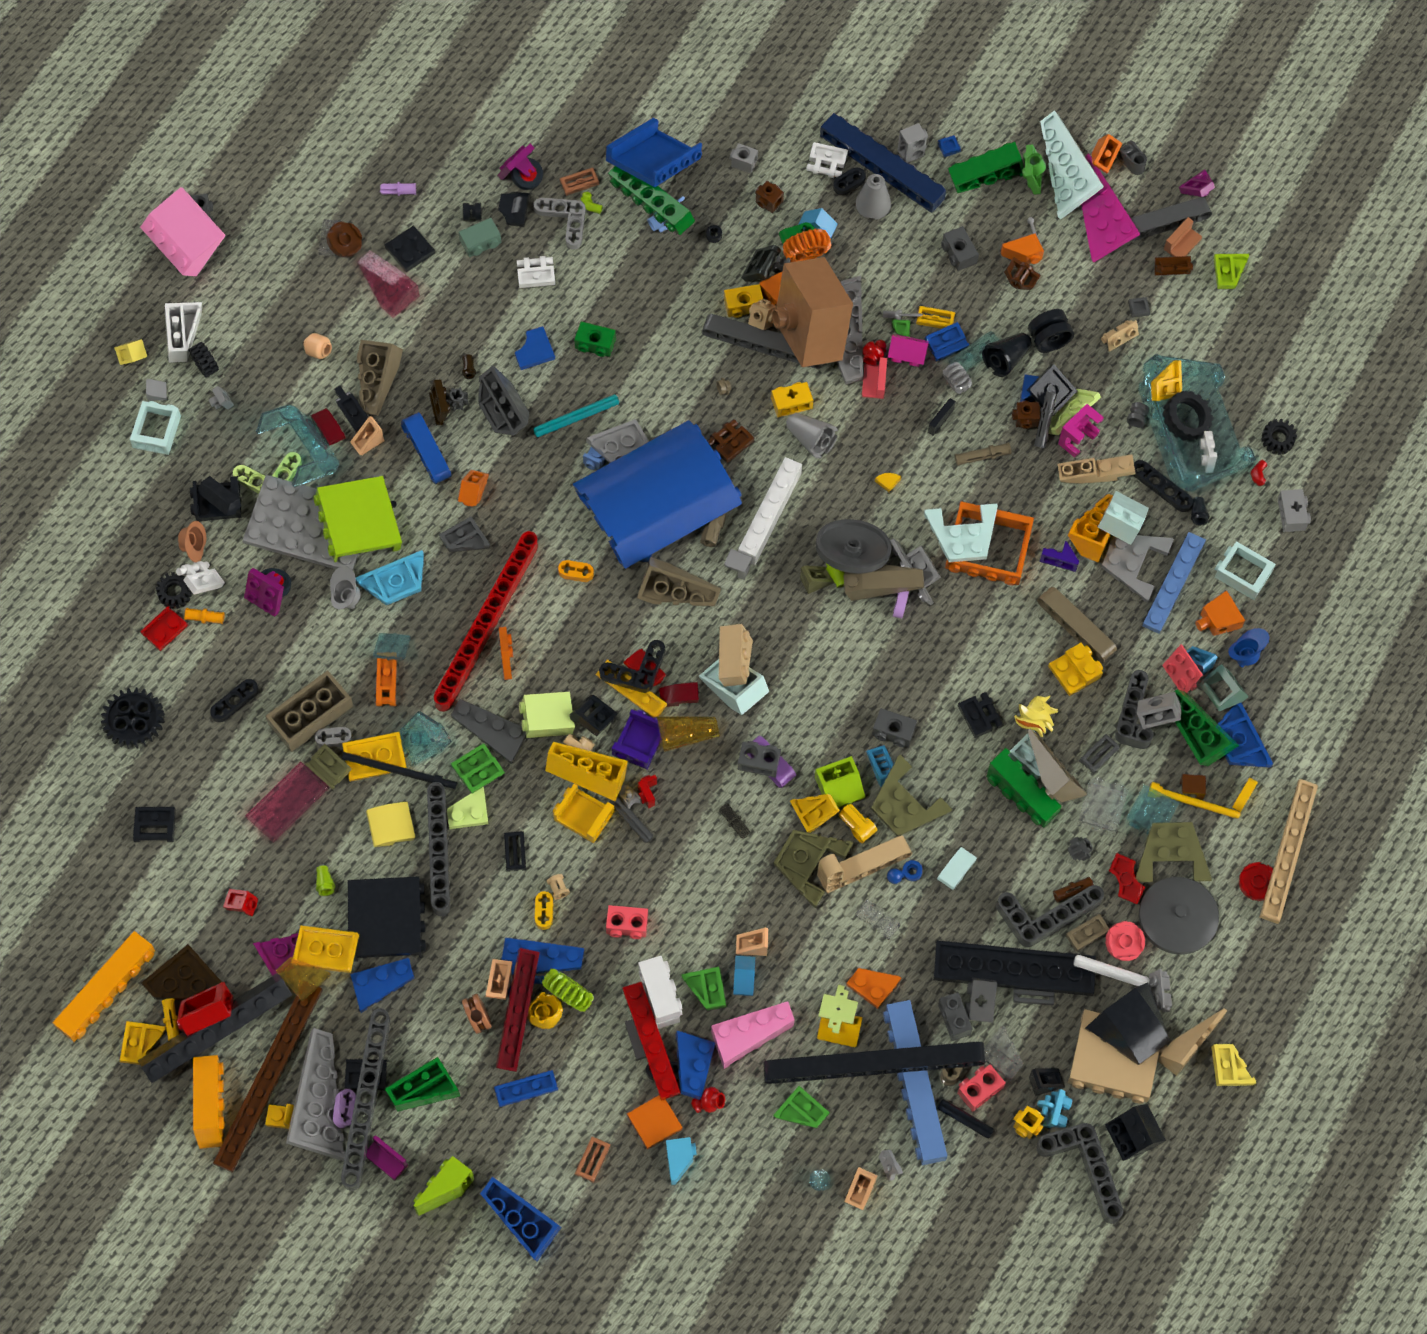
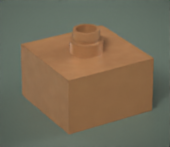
M825 257L784 263L777 307L772 311L774 326L780 329L801 367L842 361L853 302Z

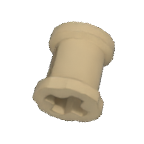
M562 874L554 875L546 881L554 893V900L564 898L570 894L569 889H566L563 882L564 876Z

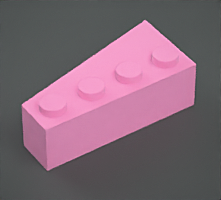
M788 1001L711 1026V1033L724 1069L794 1026L795 1019Z

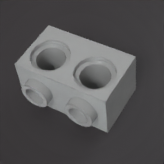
M919 123L900 130L897 150L906 163L925 155L928 134Z

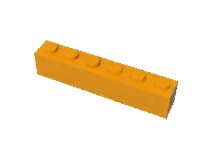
M134 931L52 1022L54 1026L73 1042L81 1039L86 1033V1028L99 1019L101 1011L113 1003V998L116 994L123 992L127 987V982L139 974L140 967L153 958L155 952L153 945Z

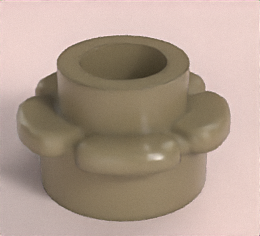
M721 378V380L716 382L719 394L729 395V391H731L729 380L725 381L724 378Z

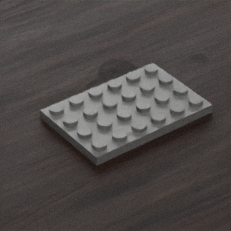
M265 476L243 537L244 544L333 569L347 566L353 570L358 554L338 557L337 562L334 563L333 557L329 556L328 539H324V525L319 521V507L315 506L313 499L317 489L273 476Z

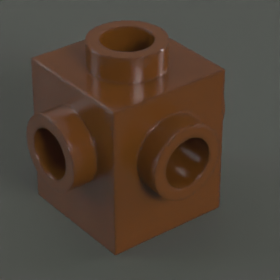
M766 181L755 191L758 206L767 209L772 214L783 203L784 192L776 184Z
M1021 401L1016 403V408L1012 409V420H1015L1016 427L1023 429L1038 427L1040 421L1039 402Z

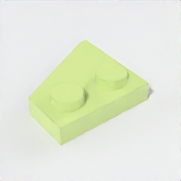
M484 787L447 808L449 829L488 824Z

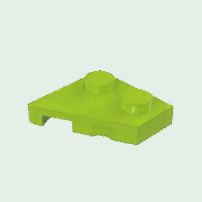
M1249 254L1214 255L1217 289L1236 288Z

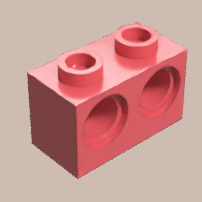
M608 905L606 934L616 938L622 937V935L630 936L632 939L646 937L648 909ZM615 919H619L622 921V924L615 926L612 922ZM640 921L642 925L640 927H633L632 923Z
M991 1064L986 1068L981 1066L975 1071L973 1078L970 1080L966 1078L959 1084L960 1088L957 1094L972 1112L1001 1091L1006 1084ZM990 1077L993 1080V1083L986 1084L984 1083L983 1078ZM974 1089L978 1095L970 1096L967 1090Z

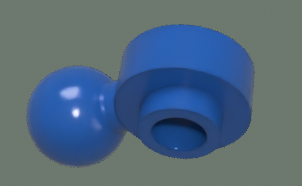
M910 860L904 864L903 870L897 868L890 869L887 873V879L892 884L899 883L904 877L908 881H917L922 876V866L918 861ZM915 870L916 873L912 875L909 871Z

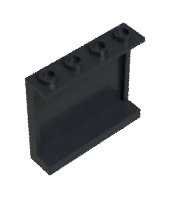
M419 876L348 880V932L359 934L353 962H358V958L419 955V958H422V952H426V942L422 940V933H425V921H421V914H425V902H421V895L425 894L424 883L420 882Z

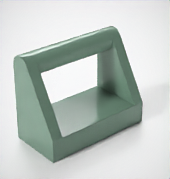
M1222 664L1199 683L1218 711L1239 704L1249 697L1232 673ZM1224 679L1233 692L1221 701L1210 685Z

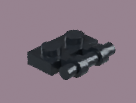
M987 692L980 695L982 699L980 702H978L976 696L959 702L957 705L974 738L991 732L993 729L991 723H995L998 729L1004 726L1001 720L1002 716L1000 712L996 711L994 701L991 697L989 698ZM984 708H987L990 714L989 716L985 715L983 711Z

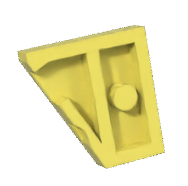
M1214 1044L1211 1046L1216 1086H1249L1256 1084L1255 1078H1251L1246 1070L1247 1065L1239 1057L1238 1051L1233 1044Z

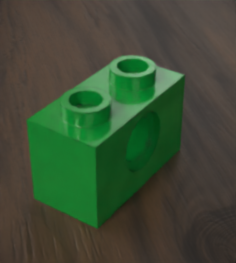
M581 321L574 339L575 349L584 353H595L600 357H610L616 341V330Z

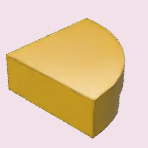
M884 473L875 478V482L888 492L901 480V476L894 473Z

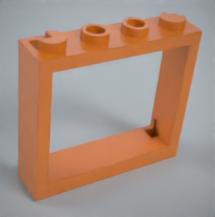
M961 501L955 525H961L963 517L982 521L980 505ZM997 510L994 524L1025 531L1016 573L966 561L948 562L947 560L945 568L954 573L963 572L972 577H986L989 581L999 580L1007 585H1019L1034 518Z

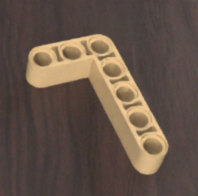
M898 836L841 862H838L835 854H830L819 861L817 876L825 892L830 893L907 859L912 855V851L904 836Z

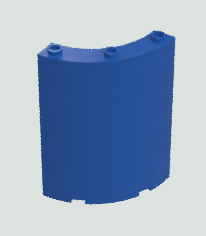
M689 420L573 483L579 499L589 511L592 510L595 515L594 519L602 532L605 531L607 536L611 538L608 542L619 563L625 569L742 504L740 499L742 496L737 486L734 487L721 464L720 454L717 450L713 451L701 434L699 426L697 424L693 425Z

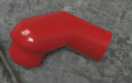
M1260 460L1250 473L1253 482L1257 486H1262L1266 482L1262 472L1267 467V463L1264 460Z

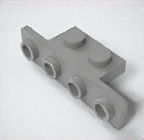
M893 538L890 540L893 545L892 551L902 560L900 562L901 567L923 570L924 588L918 589V596L923 603L926 602L932 605L934 602L926 587L941 578L923 546H919L906 555L900 543Z

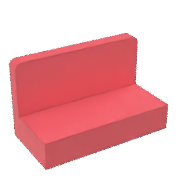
M880 357L879 365L870 366L864 364L862 397L884 399L887 358Z

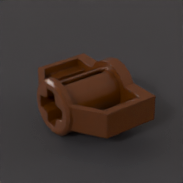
M1015 257L1004 271L1010 285L1016 289L1031 290L1041 276L1029 264L1021 262ZM1016 266L1018 270L1012 277L1011 271ZM1027 277H1032L1030 283L1028 285H1024V282L1026 281Z

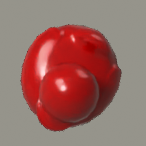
M877 340L875 343L870 341L863 347L864 363L875 366L880 361V357L884 358L887 347L884 340Z
M708 1087L704 1090L700 1100L692 1099L691 1106L696 1113H700L702 1109L711 1113L724 1107L725 1095L715 1087Z

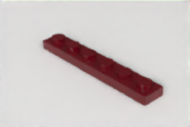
M523 948L518 950L495 1068L517 1072L540 954L538 951Z

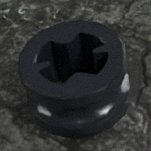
M717 225L709 226L706 230L707 240L711 243H718L722 239V229ZM711 232H717V236H711Z

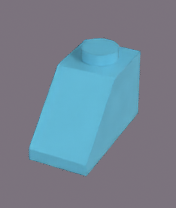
M690 1137L666 1140L671 1185H676L693 1163V1156L697 1155L696 1145L691 1143Z

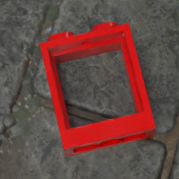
M225 982L181 1001L177 1025L181 1031L184 1030L187 1036L231 1016L234 997Z

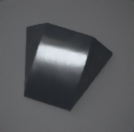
M1148 982L1131 990L1101 1012L1085 1027L1087 1031L1100 1037L1103 1042L1112 1045L1118 1052L1137 1065H1140L1170 1043V1038Z

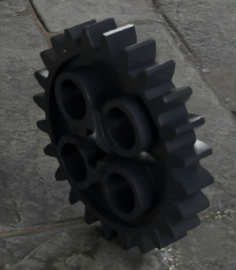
M137 687L134 692H131L130 688H128L125 694L120 690L119 697L113 694L114 701L107 700L109 706H103L106 713H101V717L104 719L101 721V724L105 726L102 729L104 733H107L108 739L112 738L113 744L119 741L121 748L125 743L128 749L131 748L132 744L135 745L136 749H138L139 743L146 746V740L153 742L152 735L159 736L156 730H163L160 725L165 723L164 718H162L165 715L164 711L161 710L163 708L162 704L159 703L157 697L153 698L152 692L147 695L145 689L139 693ZM129 706L127 710L120 711L122 707ZM144 707H147V708H148L147 711H145V712H140V710H141L142 708H144ZM126 724L124 728L117 729L119 725ZM141 725H144V726H145L144 729H142V730H137V728H138L139 726H141Z

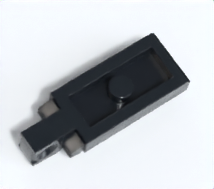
M339 385L334 389L339 397L336 399V403L357 433L368 419V416L350 391L345 393Z

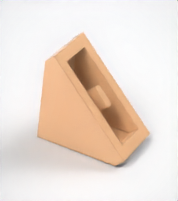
M369 416L350 443L359 455H363L383 443L384 437L380 426L372 416Z
M765 927L737 935V955L767 956L768 928Z
M492 959L486 997L506 1000L511 983L512 961Z
M858 1167L844 1202L864 1210L876 1183L877 1175Z

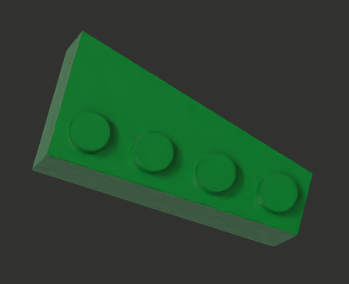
M1179 689L1174 691L1181 705V720L1175 721L1200 765L1208 767L1239 746L1185 691Z
M1005 748L990 762L986 775L987 780L992 786H997L1001 789L1004 797L1009 800L1012 799L1021 812H1026L1030 815L1033 823L1044 828L1060 812L1061 805L1047 795L1044 787L1041 789L1038 787V782L1032 774L1026 775L1022 768L1023 765L1018 760L1014 762L1008 756L1011 752Z

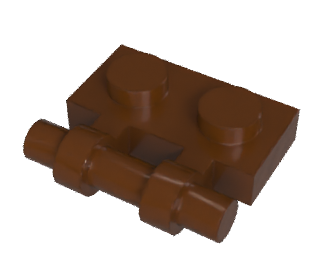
M735 419L729 423L726 422L721 430L711 434L707 440L710 446L718 444L715 450L718 451L720 457L726 463L730 462L752 444L755 439L743 426L736 430L735 427L738 423ZM727 433L730 434V436L727 437L725 440L722 438Z

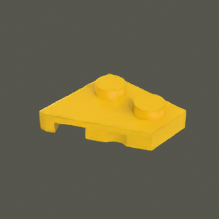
M830 794L790 800L804 828L809 833L840 811Z
M126 1021L120 1062L140 1065L137 1060L149 1054L165 1032L166 1026Z

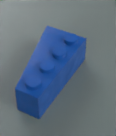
M494 1177L490 1179L480 1193L532 1258L538 1261L562 1227Z

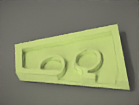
M1076 389L1077 392L1052 416L1049 434L1059 435L1062 427L1086 404L1092 406L1101 398L1099 392Z

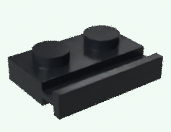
M346 1059L345 1089L357 1090L363 1059ZM368 1059V1061H369L370 1063H375V1062L378 1061V1060ZM387 1060L383 1061L378 1090L383 1091L386 1088ZM368 1075L364 1081L372 1083L375 1080V1076Z

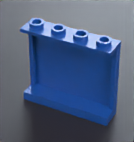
M655 118L648 120L606 146L607 162L653 187L676 175L701 159L702 143H698L691 148L658 130L659 120Z

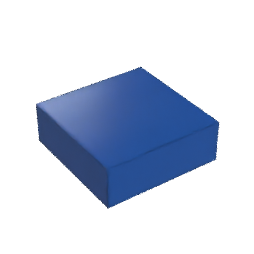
M954 135L938 140V146L944 157L961 152V148Z

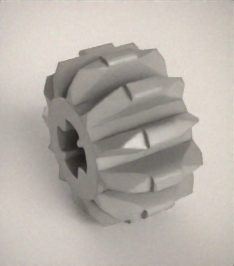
M954 362L949 364L943 370L944 378L955 393L961 394L972 386L969 375L960 363Z

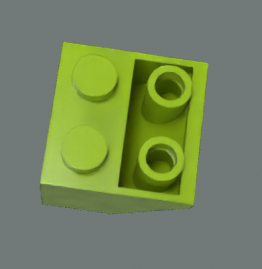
M852 756L815 770V780L821 794H830L838 808L865 799L860 774Z

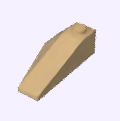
M1225 1008L1172 1040L1169 1045L1159 1050L1160 1057L1157 1061L1177 1076L1221 1021L1227 1010Z

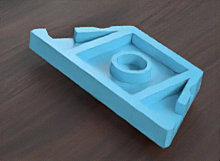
M421 550L355 577L356 583L386 606L416 594L422 590L424 553Z

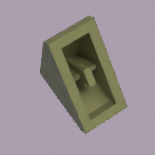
M826 566L801 567L800 579L808 594L834 583L826 570Z

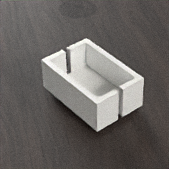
M662 956L638 962L639 976L658 1029L679 1023L680 1016L683 1015V1008L680 998H675L676 986L674 980H669L670 968L668 962H663Z

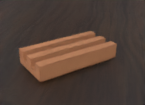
M590 168L560 178V183L567 196L599 185V180L594 169Z
M591 1137L575 1175L594 1183L611 1144ZM596 1143L597 1147L591 1157V1160L586 1168L585 1173L581 1172V1170L587 1160V1157L593 1147V1144ZM601 1146H603L604 1150L599 1158V1161L594 1169L592 1176H590V1170L596 1160V1157L601 1149Z

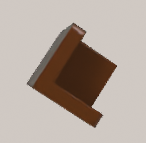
M1182 774L1180 778L1182 793L1195 794L1196 799L1203 800L1206 795V776Z

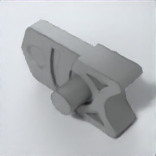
M629 784L622 785L618 796L628 809L634 803H641L640 796Z
M890 1149L881 1151L879 1159L888 1181L894 1180L896 1174H903Z

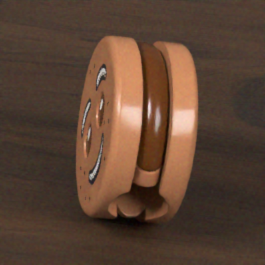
M478 994L462 1000L465 1013L476 1034L481 1033L485 1029L492 1028L487 1010Z

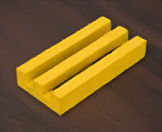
M919 306L918 313L922 314L923 312L934 315L923 314V316L917 317L916 324L943 329L954 322L955 312ZM940 316L951 317V318H950V319L941 318Z

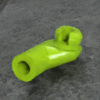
M583 192L581 201L584 203L585 209L601 214L603 205L593 203L590 192Z

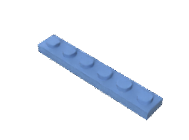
M1188 532L1143 622V627L1160 634L1206 539Z

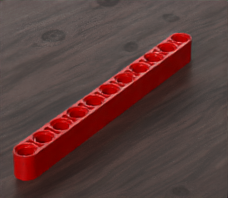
M526 531L521 535L436 689L433 697L437 710L445 712L452 707L538 550V539L534 532ZM527 541H532V542H534L533 544H530V545L526 544ZM520 556L525 557L523 560H518L517 558ZM510 572H516V573H517L516 575H513V576L508 575ZM503 587L508 588L506 591H500ZM493 603H498V604H500V605L497 606V607H492V606H491ZM484 619H490V620H491V621L488 622V623L482 622ZM477 634L482 635L479 639L474 638ZM468 650L474 651L472 654H465ZM459 666H464V667H465V668H464L463 670H461V671L456 670V668L459 667ZM450 682L456 683L455 686H447ZM441 698L448 699L444 703L438 702Z

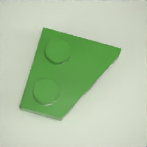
M720 967L681 974L683 980L707 1011L727 1007Z
M798 1086L773 1116L777 1119L817 1129L830 1112Z

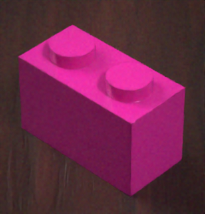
M893 334L888 358H891L893 362L902 363L903 360L909 362V365L920 367V364L924 365L929 341Z

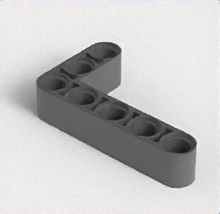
M1092 885L1033 921L1028 917L1015 896L1009 892L1002 893L999 896L996 908L1019 943L1024 947H1032L1098 907L1104 897V891L1100 886ZM1089 894H1096L1099 899L1093 900ZM1008 901L1011 906L1005 907L1001 902ZM1073 904H1080L1082 906V909H1075L1073 907ZM1062 913L1066 919H1059L1056 914ZM1019 917L1022 922L1016 923L1012 918ZM1046 923L1050 928L1043 929L1040 924ZM1030 933L1033 939H1026L1023 934Z
M1083 1123L1041 1136L1036 1149L1038 1154L1043 1157L1079 1148L1104 1221L1110 1224L1118 1222L1123 1214V1207L1095 1128L1091 1124ZM1087 1131L1090 1134V1138H1083L1080 1132ZM1066 1136L1070 1138L1071 1143L1064 1144L1061 1141V1137ZM1041 1143H1050L1052 1149H1044ZM1088 1150H1093V1151H1095L1096 1154H1097V1157H1096V1158H1091V1157H1089L1088 1154H1087V1151H1088ZM1094 1170H1101L1104 1177L1099 1178L1095 1176ZM1101 1189H1107L1111 1196L1104 1197L1101 1194ZM1109 1208L1115 1209L1117 1216H1110L1107 1210Z

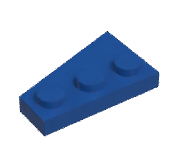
M409 958L350 974L361 1013L374 1003L382 1000L383 997L392 991H396L414 979Z
M677 1031L675 1035L678 1046L680 1094L700 1100L715 1042Z

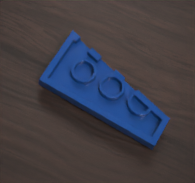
M505 938L502 960L512 961L511 975H514L519 948L540 952L536 969L537 974L549 972L550 969L569 971L582 968L584 948Z

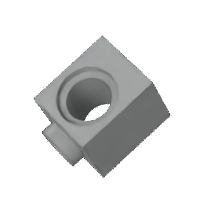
M738 143L736 149H732L730 154L731 167L751 173L758 160V150Z

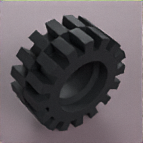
M202 341L189 348L195 365L204 377H208L219 370L214 357Z
M1274 419L1273 423L1272 421L1268 422L1262 433L1261 442H1263V447L1267 446L1266 450L1268 452L1270 449L1273 450L1272 454H1275L1277 451L1278 455H1281L1282 452L1286 454L1288 450L1290 451L1297 438V431L1293 429V424L1289 426V421L1286 420L1283 423V419H1280L1279 422L1277 419ZM1274 432H1281L1285 435L1286 440L1283 442L1273 439L1272 434Z
M171 572L172 576H169L167 573L165 574V579L161 577V582H157V596L165 607L169 606L170 609H174V606L179 609L181 604L184 607L186 605L185 602L189 603V597H192L191 590L183 581L186 576L176 575L175 572ZM172 585L181 587V592L176 596H169L167 594L168 588Z

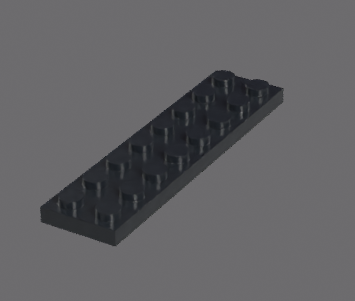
M936 940L933 981L968 984V982L972 983V978L996 980L997 987L1093 996L1095 972L1074 965L1075 956L1081 954ZM1081 955L1096 960V956Z

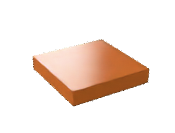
M659 1095L627 1113L629 1120L647 1150L683 1130L666 1099L661 1100Z

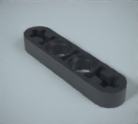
M1143 460L1134 462L1135 474L1133 476L1178 511L1188 512L1191 509L1193 499L1189 494ZM1137 468H1144L1143 471H1137ZM1156 477L1160 483L1152 484L1150 478ZM1171 488L1174 494L1169 496L1165 494L1164 490ZM1181 501H1187V505H1181Z

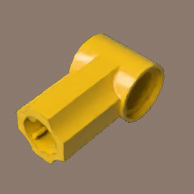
M852 804L845 806L838 815L851 829L853 836L860 843H864L878 831L875 824L869 818H864Z

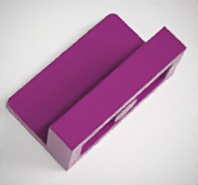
M375 1135L373 1137L374 1142L367 1149L366 1158L395 1181L407 1168V1161Z

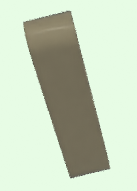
M1051 586L1037 599L1038 604L1079 643L1082 642L1084 646L1088 645L1090 647L1092 656L1099 662L1103 663L1117 651L1116 645L1055 587Z

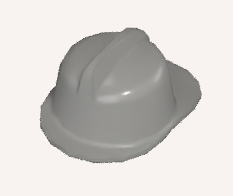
M347 566L336 569L330 579L332 605L339 610L345 608L355 609L361 593L356 585L354 571Z

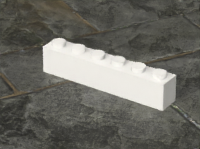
M786 457L738 549V552L752 556V565H756L801 476L802 464Z

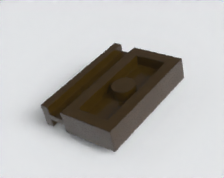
M434 380L429 397L437 426L444 425L443 421L446 420L447 415L450 413V404L446 402V388L442 385V381Z

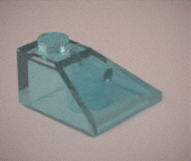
M418 711L398 731L400 732L402 746L414 766L441 753L452 742L443 725L421 711Z

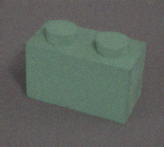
M492 218L459 231L460 242L469 257L480 255L483 251L489 248H496L501 244V234Z

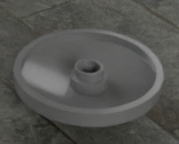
M842 519L830 522L820 529L816 538V551L819 557L831 567L848 573H869L882 568L888 562L892 549L890 539L880 528L861 520Z
M1170 877L1158 881L1145 893L1139 908V921L1145 936L1157 948L1171 954L1185 955L1199 951L1211 941L1218 928L1219 911L1214 897L1203 885L1184 877Z

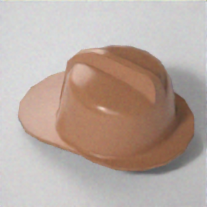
M199 521L191 522L178 535L179 549L182 552H186L190 560L195 563L201 561L206 544V531Z

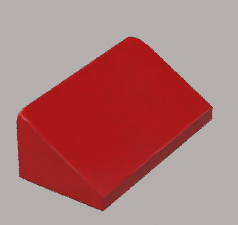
M641 648L623 663L628 668L639 671L646 652ZM653 662L645 665L647 670H653L656 667ZM661 668L653 687L659 685L666 675ZM645 675L644 682H641L643 685L647 684V675Z

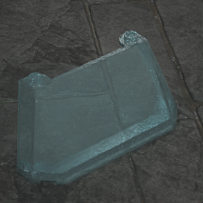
M1155 354L1144 363L1142 370L1145 372L1143 382H1140L1138 390L1143 403L1149 407L1148 418L1168 474L1174 484L1184 488L1186 491L1194 492L1247 468L1256 460L1250 447L1244 446L1240 449L1218 390L1225 379V374L1220 364L1167 357ZM1174 360H1181L1182 391L1195 392L1194 394L1201 395L1202 399L1208 402L1207 405L1212 410L1213 420L1211 421L1212 426L1209 428V431H1212L1215 443L1214 452H1217L1213 473H1205V466L1201 465V455H1204L1203 449H1200V438L1194 441H1183L1181 438L1173 436L1174 433L1168 431V426L1164 424L1163 420L1165 418L1162 413L1165 410L1163 407L1169 399L1152 401L1151 382ZM1178 404L1176 412L1179 420L1189 428H1198L1199 419L1195 410L1189 405Z

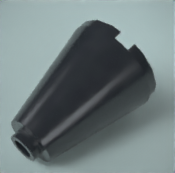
M1021 332L987 344L985 349L982 350V358L986 367H991L994 370L992 373L998 377L1007 376L1031 348V338L1029 335Z

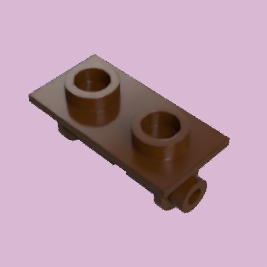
M1191 256L1155 257V275L1191 274V271H1193Z

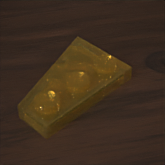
M656 717L664 751L720 736L715 717Z

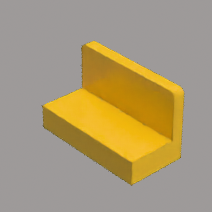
M855 1016L853 1024L841 1022L839 1034L833 1033V1028L828 1027L830 1019L821 1017L817 1039L856 1047L863 1017Z

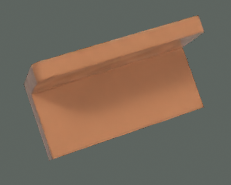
M1188 217L1166 240L1164 250L1172 256H1187L1202 239V236L1192 229L1194 222Z

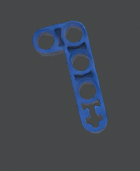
M418 412L401 421L403 432L407 433L406 437L408 439H411L433 483L437 484L452 477L451 471L422 415Z

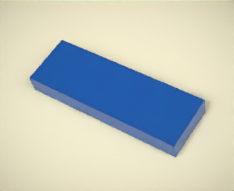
M553 1070L494 1087L499 1107L558 1091Z

